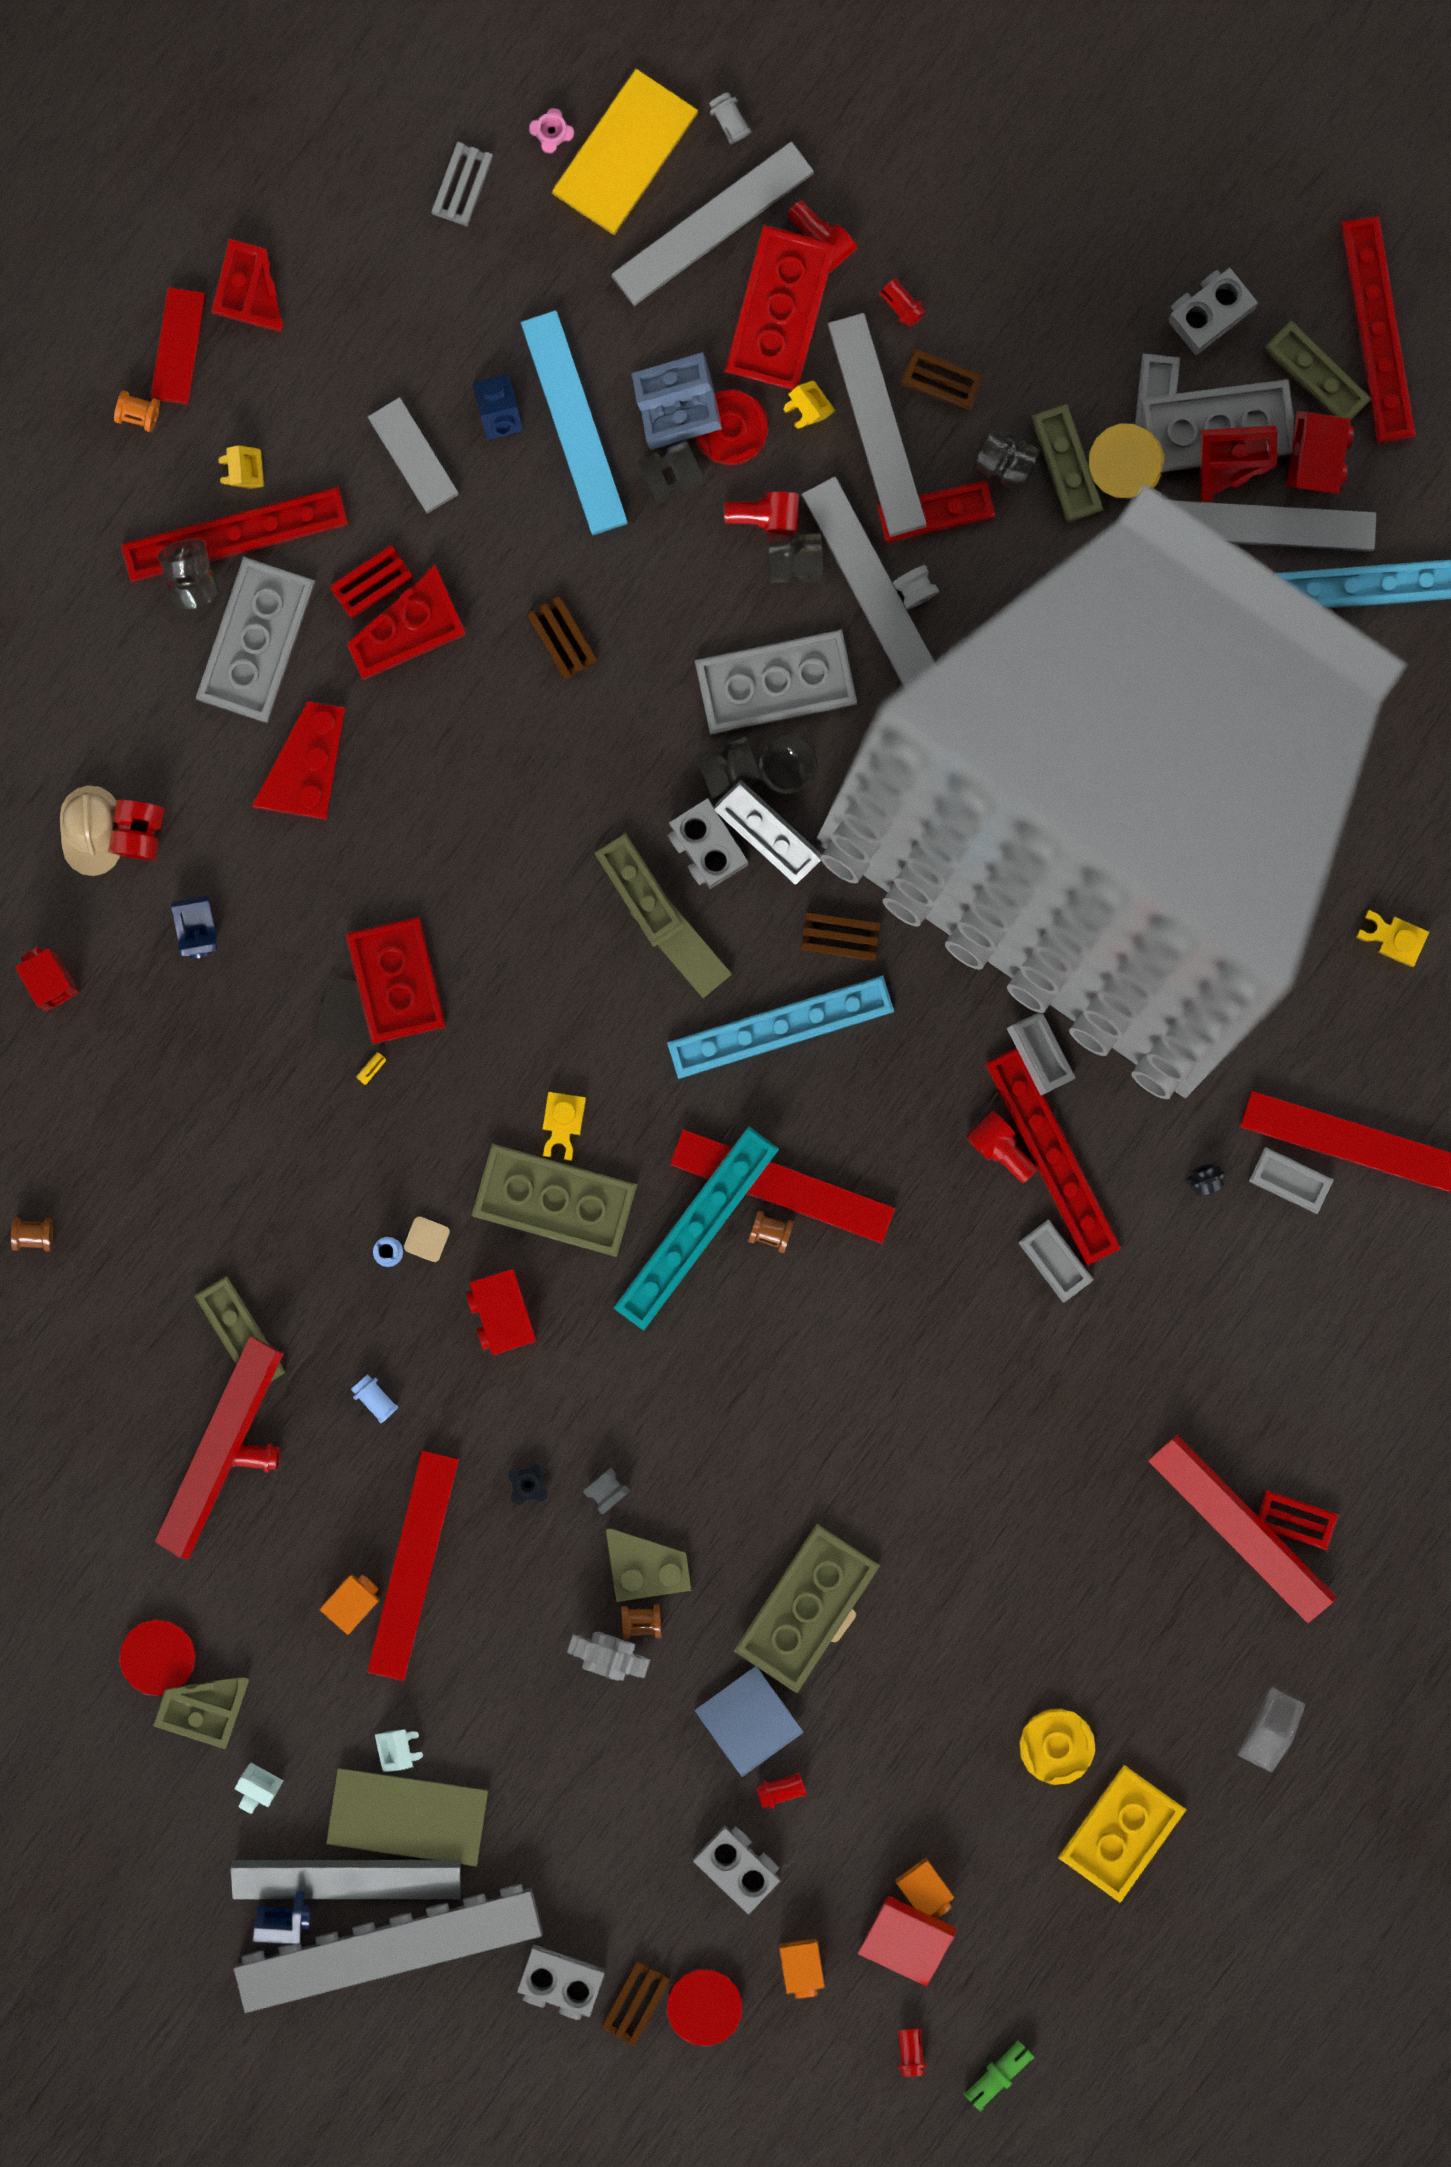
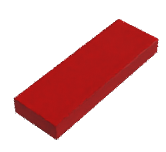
M168 287L151 399L189 405L206 294L203 292Z
M987 480L918 496L926 527L892 537L889 536L881 505L877 506L885 543L991 520L996 517Z

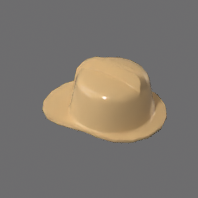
M88 785L77 788L66 797L61 806L60 827L63 853L72 869L83 875L96 876L104 874L113 868L120 858L119 855L108 853L111 831L118 828V825L113 821L116 799L110 792L101 787Z

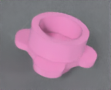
M555 108L549 109L547 114L541 116L539 120L532 121L529 127L530 133L538 137L542 143V150L546 153L555 152L560 143L570 141L574 136L573 128L566 125L561 111ZM554 128L555 133L550 134L548 129Z

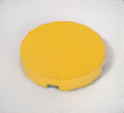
M1117 424L1107 428L1095 439L1089 454V469L1093 481L1103 492L1116 498L1134 499L1144 485L1152 489L1158 483L1162 465H1164V453L1158 439L1151 431L1136 424Z
M1062 1708L1046 1709L1033 1716L1023 1728L1019 1741L1020 1756L1027 1770L1037 1779L1053 1785L1069 1784L1082 1777L1091 1765L1095 1754L1094 1735L1087 1722L1075 1712Z

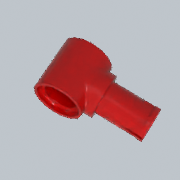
M802 200L797 202L788 211L787 217L805 236L837 244L829 273L857 249L854 240L840 225L835 223L831 226L828 222L824 223Z
M769 492L765 494V498H759L758 502H725V524L758 525L759 528H764V532L770 534H795L798 532L799 494L793 492Z
M993 1110L965 1136L988 1161L991 1158L995 1162L999 1161L1022 1184L1038 1170L1029 1158L1015 1145L1017 1143L1014 1138L1016 1133Z

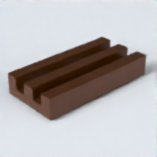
M915 348L902 378L901 385L970 412L984 375ZM920 360L973 382L972 387L966 386L916 366V364ZM912 374L968 395L967 400L911 378Z
M560 596L553 599L550 603L542 605L538 610L527 614L564 680L571 678L597 662ZM556 608L587 658L584 661L580 662L551 611ZM546 617L574 665L572 668L567 669L538 620L539 618Z
M806 912L801 951L875 961L881 923ZM812 922L872 931L871 937L812 929ZM810 936L870 945L869 952L809 943Z
M637 1960L601 2030L609 2032L614 2037L622 2039L635 2047L664 1993L670 1977ZM641 1971L647 1975L618 2028L612 2024ZM653 1979H656L660 1982L631 2035L626 2030Z

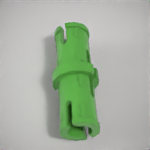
M1019 2040L995 2064L991 2062L986 2067L988 2071L968 2091L963 2093L971 2102L981 2091L984 2092L973 2104L979 2111H982L983 2107L1003 2087L1008 2089L1012 2085L1010 2080L1035 2058L1027 2049L1015 2060L1025 2049V2046Z

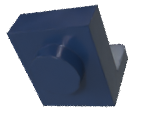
M509 374L472 383L487 439L504 437L523 430Z
M209 895L171 902L180 956L202 958L209 955L211 951L217 950V932Z
M296 1892L294 1908L258 1906L254 1927V1941H263L271 1944H300L302 1929H309L311 1906H304V1892Z

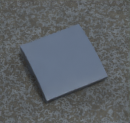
M703 352L632 373L636 401L642 413L646 442L651 450L722 429L716 397Z
M756 1666L695 1710L742 1777L804 1733Z

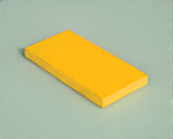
M635 69L552 190V194L615 235L698 114V110Z

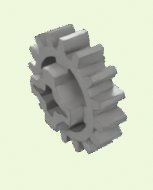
M594 1632L592 1639L573 1634L567 1653L584 1660L583 1669L618 1681H623L625 1674L645 1678L650 1663L649 1659L633 1653L635 1644L601 1632Z

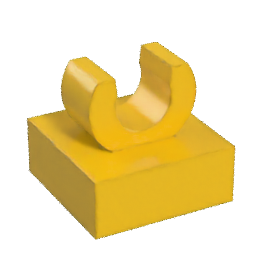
M814 380L798 385L788 394L792 400L784 406L785 412L792 411L798 407L802 413L801 420L795 424L796 428L822 421L835 411Z
M239 445L226 448L227 455L219 458V464L228 465L229 476L220 478L221 483L251 489L264 486L261 449Z

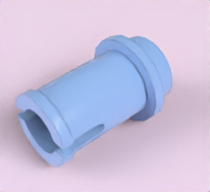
M381 1238L374 1245V1259L382 1266H395L403 1256L402 1245L395 1238ZM385 1245H391L393 1248V1256L391 1258L385 1259L381 1255V1250Z
M367 1374L351 1388L355 1394L353 1398L355 1400L359 1398L375 1415L378 1421L382 1423L399 1407L376 1384L377 1378L372 1379Z

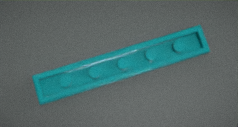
M749 1126L615 1305L614 1309L644 1331L779 1148Z

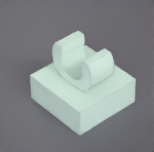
M404 1729L375 1734L383 1772L413 1767L412 1761H417L423 1757L422 1752L410 1753L408 1741L418 1738V1732H406Z
M250 1762L235 1787L236 1790L245 1794L238 1807L250 1814L253 1813L258 1803L268 1807L284 1780Z

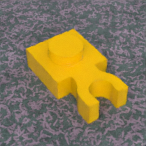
M1368 910L1364 918L1373 921L1376 929L1371 934L1360 929L1356 938L1367 942L1378 941L1382 943L1378 951L1379 953L1414 967L1429 932L1397 917H1394L1390 925H1388L1380 915Z
M548 1092L543 1130L552 1131V1136L545 1144L544 1157L551 1158L552 1147L555 1144H562L566 1148L564 1160L572 1161L573 1147L570 1143V1134H581L586 1097Z

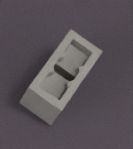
M1231 268L1222 274L1218 270L1214 271L1200 283L1203 287L1201 291L1193 297L1187 293L1171 306L1174 312L1171 313L1168 322L1195 356L1254 311L1258 304ZM1222 289L1228 290L1234 295L1235 302L1228 306L1222 305L1217 301L1215 293ZM1192 312L1199 313L1204 317L1206 325L1199 329L1192 328L1187 323L1186 316Z
M708 798L669 822L672 832L667 834L679 854L684 850L693 863L687 867L698 885L705 882L709 889L748 866L747 859L717 812L714 811ZM689 822H702L707 829L706 834L698 840L688 838L684 829ZM719 852L725 856L727 863L721 871L714 872L705 866V858L710 853Z
M724 1825L693 1858V1862L749 1915L780 1882V1877L776 1874L780 1868L765 1853L758 1857L748 1847L752 1841L738 1827L735 1826L731 1831ZM725 1843L732 1845L737 1852L736 1858L726 1864L719 1862L714 1855L715 1849ZM757 1870L763 1875L764 1883L760 1888L750 1890L743 1885L742 1877L747 1871Z
M534 1944L517 1992L524 1994L523 2001L545 2007L547 2002L559 2006L560 2014L580 2020L582 2015L587 2017L591 2015L605 1969ZM539 1968L549 1970L553 1976L552 1984L545 1988L536 1986L531 1978L535 1970ZM574 1981L584 1982L589 1988L588 1996L582 2000L571 1998L567 1991L569 1984Z

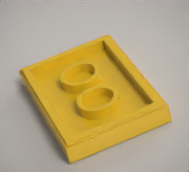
M1123 1764L1063 1848L1058 1858L1121 1903L1186 1809Z

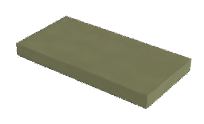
M492 1144L471 1216L617 1257L637 1184Z
M816 1524L741 1638L734 1652L795 1693H798L880 1565Z
M338 1768L326 1844L430 1860H460V1863L463 1865L477 1866L489 1790Z

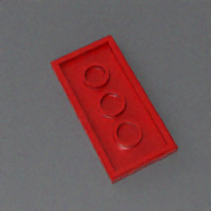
M763 225L725 372L794 390L800 384L837 244Z

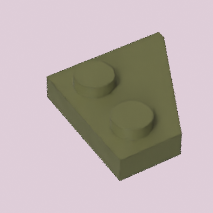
M612 1528L606 1529L616 1602L692 1591L686 1552Z
M242 1676L165 1688L153 1726L226 1749L249 1679Z

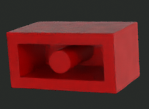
M1297 411L1286 486L1339 494L1340 486H1343L1347 479L1348 468L1347 464H1344L1346 448L1349 449L1353 441L1354 432L1353 427L1350 426V418Z
M40 947L30 950L20 957L23 963L15 967L37 1007L47 1012L80 993L58 954L49 948L42 950Z
M514 1269L470 1282L472 1291L465 1292L471 1313L479 1312L483 1327L477 1328L483 1350L490 1348L492 1355H496L537 1342Z

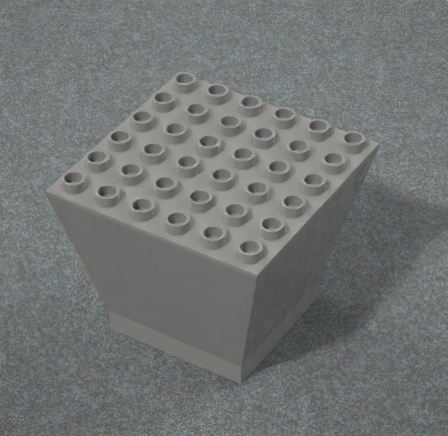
M1144 485L1116 524L886 703L815 840L817 844L826 849L821 855V861L831 872L847 882L858 883L864 875L888 893L883 899V904L903 922L918 927L926 918L950 936L945 942V947L965 965L981 970L988 961L1011 977L1012 980L1007 986L1009 993L1027 1008L1044 1013L1048 1006L1051 1005L1073 1020L1074 1024L1069 1029L1071 1036L1089 1051L1106 1056L1113 1048L1135 1063L1137 1066L1132 1072V1077L1151 1094L1162 1099H1169L1175 1091L1186 1099L1290 986L1380 703L1406 664Z

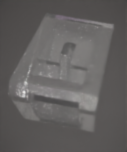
M1271 1687L1237 1755L1272 1773L1294 1740L1305 1704Z

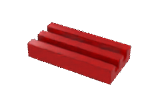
M391 545L329 587L350 619H352L411 580L413 576ZM389 558L393 560L391 564L346 594L341 592V590ZM399 569L401 572L400 576L352 607L349 601Z
M1265 1490L1264 1498L1258 1511V1517L1274 1533L1324 1550L1328 1549L1339 1514ZM1273 1500L1327 1518V1525L1324 1526L1270 1508L1271 1501ZM1270 1515L1324 1533L1322 1540L1265 1522L1266 1516Z

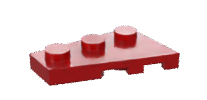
M436 565L428 570L424 577L414 586L407 589L383 614L376 617L347 644L363 680L466 635Z
M307 702L252 805L253 808L327 820L346 711L344 707Z

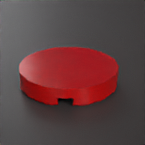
M734 389L718 391L715 393L722 429L696 436V442L703 454L716 463L728 466L744 464L757 456L765 445L768 433L766 413L758 400L746 393H742V391Z
M155 1619L139 1624L128 1633L121 1645L119 1661L122 1673L132 1687L144 1694L161 1696L165 1688L182 1686L187 1682L195 1668L196 1652L193 1640L183 1628L172 1621Z
M699 1968L690 1971L674 1983L668 1995L667 2015L671 2027L682 2039L694 2045L711 2046L723 2042L735 2032L742 2017V1999L737 1986L727 1975L715 1969Z

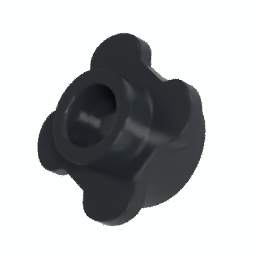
M1207 1164L1192 1171L1193 1175L1185 1179L1186 1183L1190 1184V1187L1194 1189L1195 1195L1203 1196L1223 1188L1222 1178L1226 1174L1225 1171L1221 1170V1167Z
M534 1464L530 1469L523 1470L515 1467L509 1471L508 1479L512 1482L513 1486L511 1500L515 1504L521 1505L526 1500L532 1499L541 1502L547 1498L548 1490L544 1487L542 1478L545 1475V1470L541 1465ZM526 1481L531 1482L532 1485L530 1488H526L524 1486V1483Z

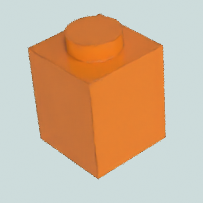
M352 1574L320 1608V1611L349 1635L381 1600L375 1594L379 1588L365 1575L362 1574L357 1578Z
M926 1857L895 1879L897 1885L915 1909L938 1919L952 1908L949 1902L954 1899L953 1894Z
M817 1938L779 1944L787 1994L795 1993V1998H807L818 1995L817 1989L825 1987Z

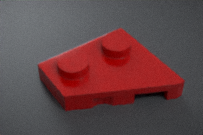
M229 239L211 314L281 332L283 322L282 318H280L275 286L271 278L270 264L265 248Z
M1276 426L1201 430L1200 498L1202 502H1209L1214 499L1213 494L1231 485L1236 488L1247 482L1253 475H1261L1277 466L1278 431Z

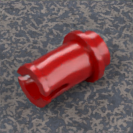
M897 278L890 281L879 292L880 297H883L901 317L899 319L901 324L906 323L908 327H911L926 313L922 308L924 304L921 301L916 302L899 283Z
M267 1443L266 1446L242 1444L232 1467L263 1468L265 1473H270L271 1469L278 1470L280 1448L273 1447V1443Z
M799 1772L768 1783L765 1779L762 1780L761 1785L756 1786L762 1808L769 1806L770 1809H774L775 1804L806 1796L804 1783Z
M922 2028L897 2030L901 2065H897V2067L901 2069L902 2077L925 2075L924 2068L928 2066L927 2063H923Z

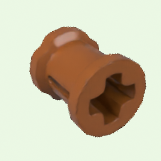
M758 1210L748 1242L754 1244L756 1241L777 1247L778 1251L784 1254L794 1221L781 1222L764 1216V1212Z
M13 1217L11 1226L12 1251H19L21 1247L43 1248L45 1252H51L53 1246L52 1218H45L44 1222L21 1221L19 1217Z
M660 1604L654 1605L652 1609L629 1610L628 1606H622L623 1640H629L631 1636L654 1635L655 1638H661Z

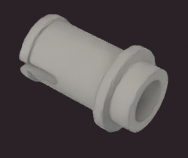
M729 92L715 98L709 104L712 108L710 114L716 115L731 144L747 136L751 131L735 105L737 102L736 97L731 98Z

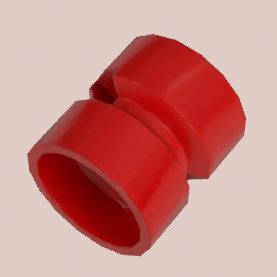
M116 800L113 821L118 825V828L111 831L108 853L156 861L159 839L155 836V832L162 827L165 808L137 801ZM132 822L141 823L142 832L130 830Z

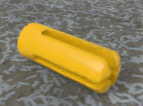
M378 1052L375 1053L356 1078L366 1085L386 1062L385 1057Z

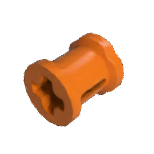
M122 390L116 404L114 421L119 424L125 421L144 426L145 431L152 432L158 418L160 400L154 398L151 401L130 396L129 392Z

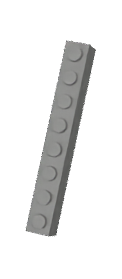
M522 1884L512 1885L500 1889L501 1896L486 1899L485 1893L464 1898L463 1906L449 1909L448 1903H443L426 1908L427 1915L412 1918L410 1912L390 1917V1924L375 1928L374 1922L365 1923L353 1927V1934L338 1937L337 1932H331L315 1937L316 1944L301 1947V1943H288L278 1947L279 1953L266 1957L263 1951L241 1956L242 1963L237 1964L234 1967L244 2011L247 2013L541 1937L543 1931L532 1888L523 1890Z

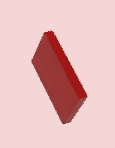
M419 917L346 934L371 1044L445 1028Z

